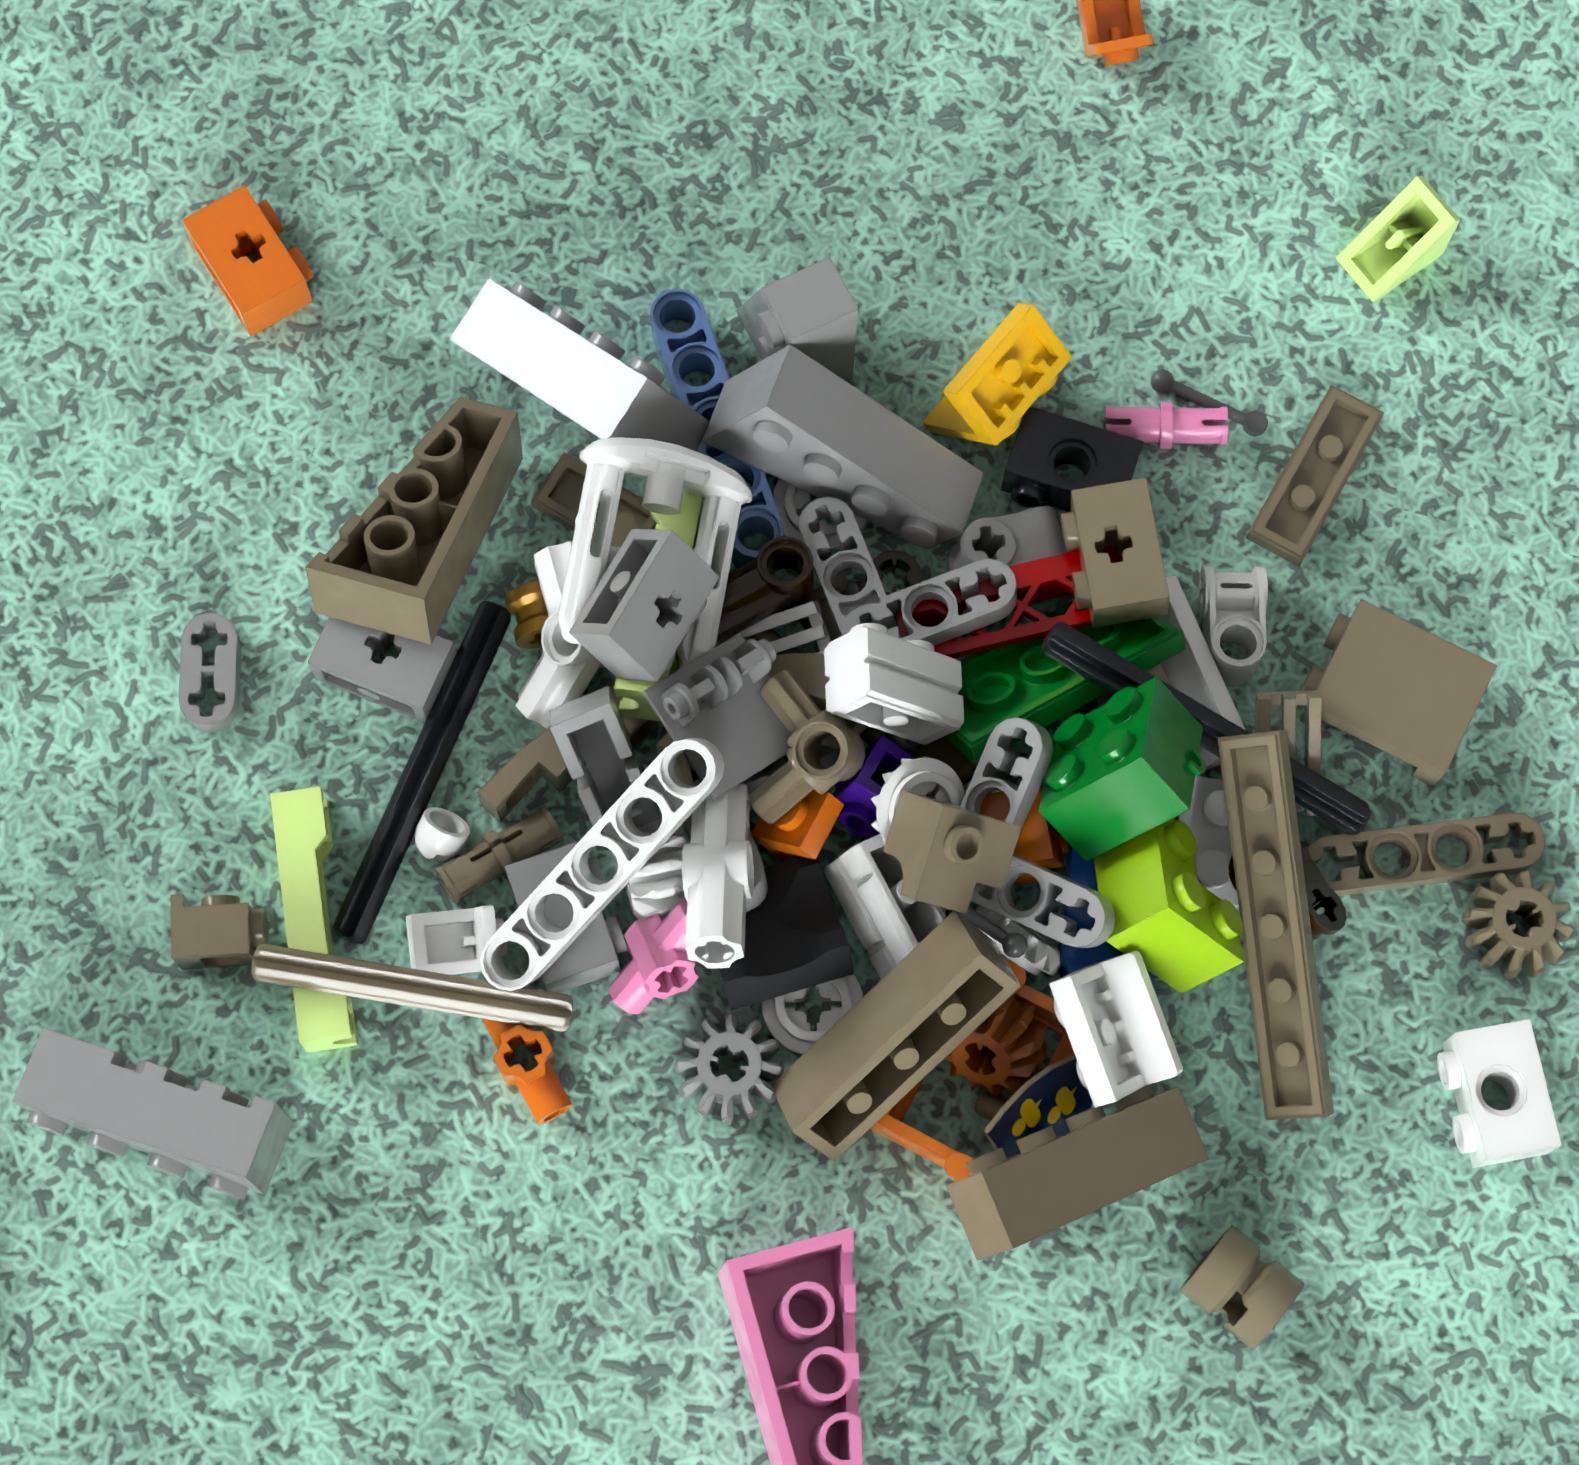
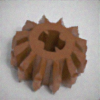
M1013 993L944 1058L952 1062L950 1076L963 1075L969 1079L971 1091L980 1085H985L995 1097L1007 1089L1016 1092L1025 1082L1031 1079L1034 1072L1039 1070L1046 1058L1045 1052L1048 1049L1044 1042L1048 1025L1033 1019L1035 1004L1022 1006L1015 1001Z

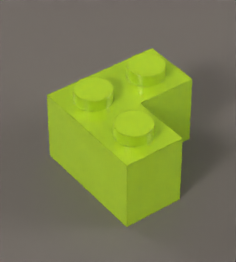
M1172 818L1095 857L1094 864L1098 892L1108 898L1114 908L1116 919L1113 932L1106 942L1124 954L1132 951L1140 952L1146 969L1182 994L1244 962L1240 935L1243 933V922L1237 909L1230 901L1226 899L1221 900L1200 884L1194 858L1198 850L1195 837L1183 821H1175Z

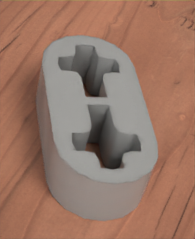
M217 613L199 614L191 619L185 626L181 638L180 709L191 726L199 731L208 733L221 731L231 725L238 713L240 696V637L231 621ZM215 629L221 640L227 641V644L216 647L214 666H207L206 654L201 646L196 645V641L206 640L208 630ZM206 679H214V690L219 699L225 700L224 704L214 706L211 716H204L200 707L193 705L194 700L204 699Z

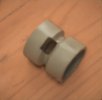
M1231 1225L1193 1270L1179 1291L1207 1314L1216 1311L1222 1312L1224 1314L1223 1327L1253 1350L1292 1305L1305 1286V1283L1276 1260L1263 1263L1260 1260V1247Z

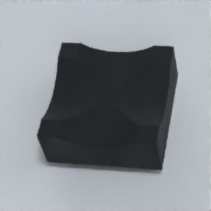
M790 854L783 860L764 868L768 891L765 899L758 907L746 912L744 958L737 959L729 968H717L731 1011L854 974L849 944L829 894L818 856L814 860Z

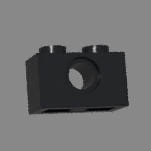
M1030 406L1022 417L1005 468L1001 491L1010 493V497L1014 502L1026 508L1049 505L1071 512V490L1132 480L1144 441ZM1062 464H1072L1077 466L1085 477L1076 481L1065 480L1057 474L1055 468Z

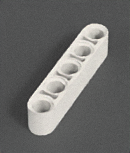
M695 737L679 740L667 746L487 941L481 952L480 965L483 975L490 984L498 989L507 991L521 989L537 980L551 967L717 787L723 777L724 762L722 754L714 744L706 739ZM686 749L695 750L701 754L706 762V776L697 786L683 783L676 774V760L680 753ZM641 797L650 798L661 809L662 822L658 830L653 834L644 833L637 829L632 820V808ZM597 845L607 847L617 858V873L610 881L598 879L589 869V854ZM553 893L566 897L572 904L573 920L567 928L556 927L546 917L545 903ZM506 942H517L528 952L530 959L529 968L524 975L513 974L504 966L501 955Z

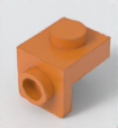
M1077 0L1083 43L1087 57L1103 54L1104 65H1113L1139 60L1138 48L1154 45L1152 33L1145 34L1140 0Z
M813 790L775 823L769 824L760 817L751 833L752 837L780 860H783L790 854L815 860L844 804L829 792L820 794Z

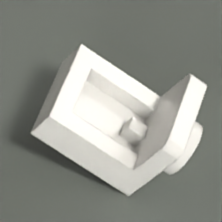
M493 905L407 915L406 925L411 968L448 975L482 972L480 965L482 949L487 941L504 924L503 919L495 918ZM507 942L502 949L501 956H505L507 953Z

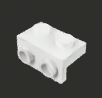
M1132 951L1086 966L1049 983L1054 996L1056 1017L1067 1031L1077 1059L1076 1069L1082 1085L1089 1091L1094 1108L1116 1102L1146 1085L1166 1080L1182 1073L1183 1066L1140 952Z

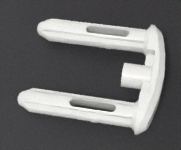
M615 437L596 440L582 450L579 458L587 464L579 510L575 519V531L558 613L562 637L569 643L579 644L569 631L606 572L624 475L629 472L647 477L642 507L648 511L664 515L679 514L684 488L689 489L688 493L704 497L696 545L693 551L719 576V579L707 597L704 611L692 622L676 649L682 668L716 646L741 505L752 501L751 490L743 477L735 470L707 455L680 445L642 438ZM599 500H600L599 513H598V518H597V523H596V528H595V533H594V539H593V544H592V549H591V554H590V544H591V539H592V534H593V529H594V524H595V519H596V513H597L598 503H599Z

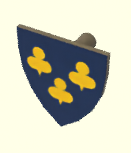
M1075 1055L1053 1063L1046 1068H1041L1008 1101L999 1096L995 1097L990 1091L983 1092L977 1098L975 1112L990 1121L983 1132L995 1150L1003 1148L1006 1157L1010 1158L1020 1153L1016 1140L1050 1126H1053L1058 1137L1069 1132L1065 1119L1091 1109L1093 1102L1089 1091L1082 1085L1078 1077Z

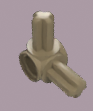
M782 670L771 676L760 689L761 696L792 734L787 741V745L790 747L786 750L789 761L750 793L749 796L754 811L769 824L775 823L811 791L815 790L820 794H824L838 781H846L855 776L862 768L865 759V745L860 735L852 728L845 726L837 715L831 714L826 710L821 711L794 675L788 670ZM833 735L840 744V755L837 762L832 767L826 769L818 759V749L824 738Z

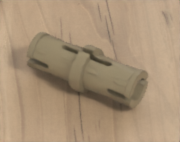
M542 806L536 812L499 833H496L494 830L489 831L481 836L482 843L446 864L436 867L434 870L447 895L456 904L461 901L460 899L500 876L508 879L505 866L533 857L553 845L563 842L564 838L552 814L545 806Z

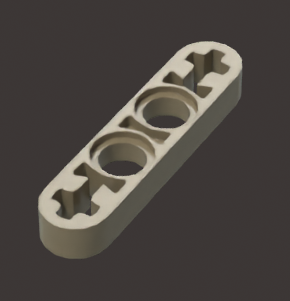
M1507 813L1363 831L1357 835L1339 834L1316 839L1307 849L1311 858L1317 864L1323 857V852H1330L1331 858L1335 862L1351 861L1357 855L1354 847H1362L1361 867L1367 879L1358 878L1360 866L1342 869L1336 876V882L1329 881L1326 872L1320 871L1330 888L1338 896L1494 877V875L1501 872L1505 875L1517 874L1528 870L1542 856L1545 849V835L1541 826L1533 818L1521 813ZM1509 829H1514L1517 838L1528 840L1529 846L1520 853V858L1514 857L1511 848L1492 849L1486 855L1489 861L1488 864L1482 862L1483 842L1478 831L1485 832L1484 844L1501 841L1508 834ZM1455 836L1461 839L1469 851L1467 863L1461 867H1449L1443 864L1436 853V843L1439 838ZM1385 843L1400 847L1407 857L1405 872L1398 875H1388L1382 872L1374 860L1375 849Z

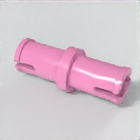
M1160 401L1159 407H1112V405H1105V430L1144 441L1143 443H1159V449H1172V443L1227 445L1228 426H1226V421H1228V407L1173 408V402Z

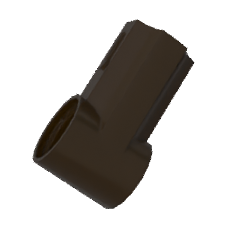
M788 536L771 539L762 546L758 558L729 573L717 635L718 644L776 612H782L809 603L814 590L813 556L809 547L803 541ZM781 569H792L800 574L795 579L789 581H780L771 576Z

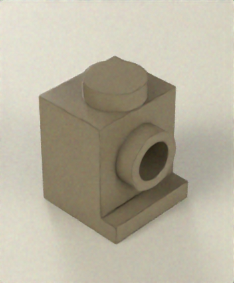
M184 894L171 895V958L182 970L252 965L257 946L268 944L269 942L268 916L265 908L252 909L249 903H240V898L233 895L204 897L201 899V906H192Z

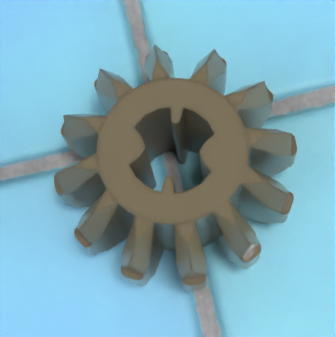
M1521 871L1513 883L1508 876L1501 872L1494 875L1490 880V889L1478 886L1473 891L1470 897L1476 908L1467 909L1462 914V922L1469 927L1480 929L1465 939V947L1475 949L1485 945L1489 952L1481 958V968L1489 969L1499 959H1502V972L1505 979H1514L1522 967L1527 974L1534 978L1545 971V961L1556 964L1564 957L1565 952L1559 942L1570 939L1573 936L1574 928L1557 920L1570 911V903L1559 901L1552 904L1547 898L1554 891V882L1546 881L1535 890L1533 889V879L1530 871ZM1513 913L1524 918L1520 925L1527 923L1529 926V930L1523 936L1517 935L1512 931L1516 924L1508 926L1506 922Z

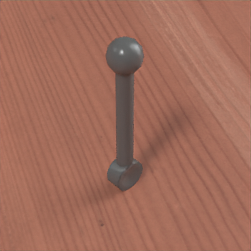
M1158 370L1151 376V385L1156 392L1165 393L1170 391L1204 408L1228 407V419L1243 425L1244 431L1250 436H1260L1268 427V419L1263 413L1253 411L1249 414L1241 412L1175 381L1172 373L1168 370Z
M971 907L968 908L967 914L958 912L974 926L1001 943L1003 952L1007 956L1019 958L1025 954L1027 940L1022 934H1009Z

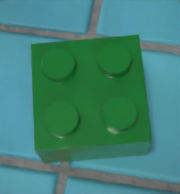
M1157 676L1136 688L1126 687L1121 689L1106 704L1085 715L1075 714L1066 719L1057 728L1054 734L1052 758L1045 774L1038 811L1087 862L1190 810L1195 776L1204 773L1206 770L1205 761L1199 753L1203 727Z

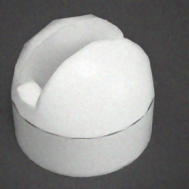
M438 807L427 808L416 827V847L427 859L436 857L440 862L450 860L462 850L470 834V827L460 816L449 810Z

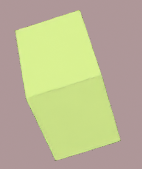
M1422 175L1416 176L1336 259L1370 300L1376 302L1444 253L1460 219Z

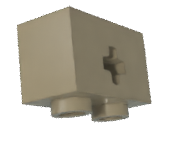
M1146 477L1071 490V512L1061 513V524L1066 550L1078 549L1082 571L1072 573L1073 589L1078 610L1089 608L1093 628L1166 616L1168 614L1170 595ZM1115 545L1117 553L1122 555V562L1111 563L1108 553H1104V547Z

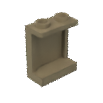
M1361 599L1351 617L1339 613L1323 644L1324 647L1333 650V653L1324 670L1313 665L1300 691L1319 690L1322 696V721L1416 766L1412 777L1435 787L1446 773L1497 665ZM1305 710L1299 720L1305 723Z

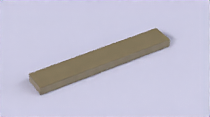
M1286 730L1218 738L1239 911L1243 922L1242 935L1265 1119L1328 1117L1334 1114L1287 732Z

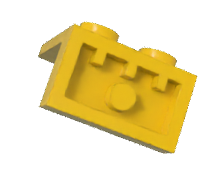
M1018 303L944 388L942 392L945 396L923 420V424L932 433L997 446L1002 440L1015 432L1020 424V418L1036 399L1055 385L1059 372L1071 360L1072 355L1033 304Z

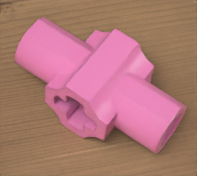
M685 897L680 899L668 915L659 916L657 913L647 919L637 920L624 934L632 959L618 974L608 989L613 1001L624 1011L631 1014H639L654 997L667 999L673 994L687 991L698 979L699 976L695 969L696 963L695 961L688 960L685 948V919L688 902Z

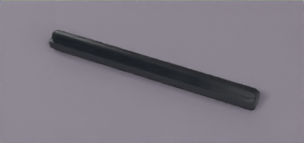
M482 601L475 612L334 921L333 930L335 934L345 940L363 944L369 936L416 832V827L426 810L511 622L510 612L499 604Z
M1056 622L1047 633L1042 644L1045 655L1113 695L1126 687L1136 688L1155 677L1064 622ZM1162 681L1203 727L1200 747L1220 758L1218 738L1251 734ZM1290 757L1295 803L1349 835L1359 834L1369 821L1372 813L1368 803Z

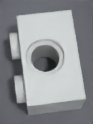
M1530 1019L1455 1032L1442 1043L1444 1052L1438 1053L1437 1056L1438 1072L1444 1089L1446 1091L1454 1090L1460 1115L1453 1116V1134L1460 1153H1469L1472 1168L1546 1155L1562 1146ZM1483 1081H1494L1504 1088L1508 1097L1506 1110H1496L1486 1104L1481 1094Z

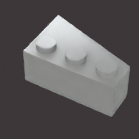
M830 257L762 287L736 310L762 360L791 344L846 382L853 380L858 307Z

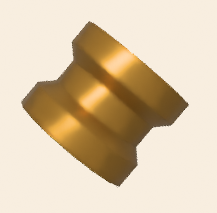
M538 580L520 585L505 595L507 611L516 617L517 626L513 634L516 645L520 648L534 649L542 647V628L549 616Z

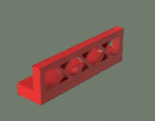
M1115 545L1104 547V553H1108L1111 563L1122 562V555L1117 553ZM1078 550L1009 566L1015 575L1018 597L1016 606L1013 609L1015 612L1005 628L993 632H987L979 628L969 632L972 637L959 640L956 637L942 644L935 645L934 651L951 658H958L1046 637L1056 622H1064L1075 629L1092 626L1089 609L1079 611L1076 600L1073 601L1065 615L1052 618L1030 607L1032 603L1070 594L1074 595L1072 573L1082 571ZM989 579L979 582V593L977 595L984 594L988 602L996 601L999 599L998 589L1001 586L994 587ZM953 590L959 615L966 614L965 600L962 601L961 590ZM924 600L915 607L912 617L921 626L933 627L945 620L948 608L939 600ZM898 611L894 615L900 636L903 638L909 634L905 630L902 611ZM1023 616L1034 621L1031 623L1018 625Z

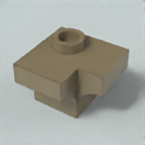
M902 790L883 852L896 857L901 864L903 872L901 895L916 901L967 914L976 883L1003 889L1021 827L951 803Z

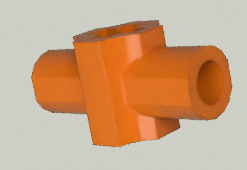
M482 1019L498 1049L493 1057L504 1081L508 1086L517 1085L538 1125L545 1124L570 1110L573 1105L552 1068L556 1058L542 1030L533 1031L530 1026ZM522 1045H525L530 1053L538 1050L542 1051L541 1054L534 1056L537 1066L525 1072L520 1064L508 1066V1063L516 1061L513 1051Z

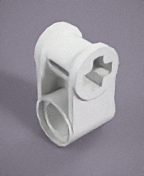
M1202 565L1198 586L1202 634L1225 685L1230 687L1242 685L1255 674L1266 651V610L1268 599L1265 566H1254L1251 572L1215 571L1212 565ZM1228 642L1237 643L1244 647L1249 657L1241 660L1232 659L1223 652L1220 645Z

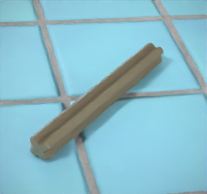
M268 944L257 946L251 967L253 978L260 982L561 1032L568 1029L573 1009V999L568 994L526 987L507 991L498 989L484 980Z

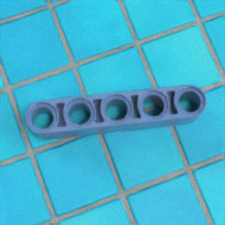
M668 290L660 294L651 307L650 318L653 345L663 373L666 376L671 395L710 421L725 381L730 378L704 306L699 298L687 290ZM673 319L687 320L692 324L690 329L681 333L670 332L664 328L666 323ZM697 371L707 373L712 377L709 383L697 387L688 385L683 381L686 375ZM701 441L695 450L696 452L707 455L735 470L752 486L750 488L753 496L752 501L741 505L731 559L734 566L739 568L758 558L760 550L753 551L744 547L740 543L742 538L749 533L755 532L765 534L770 539L784 536L783 524L764 471Z

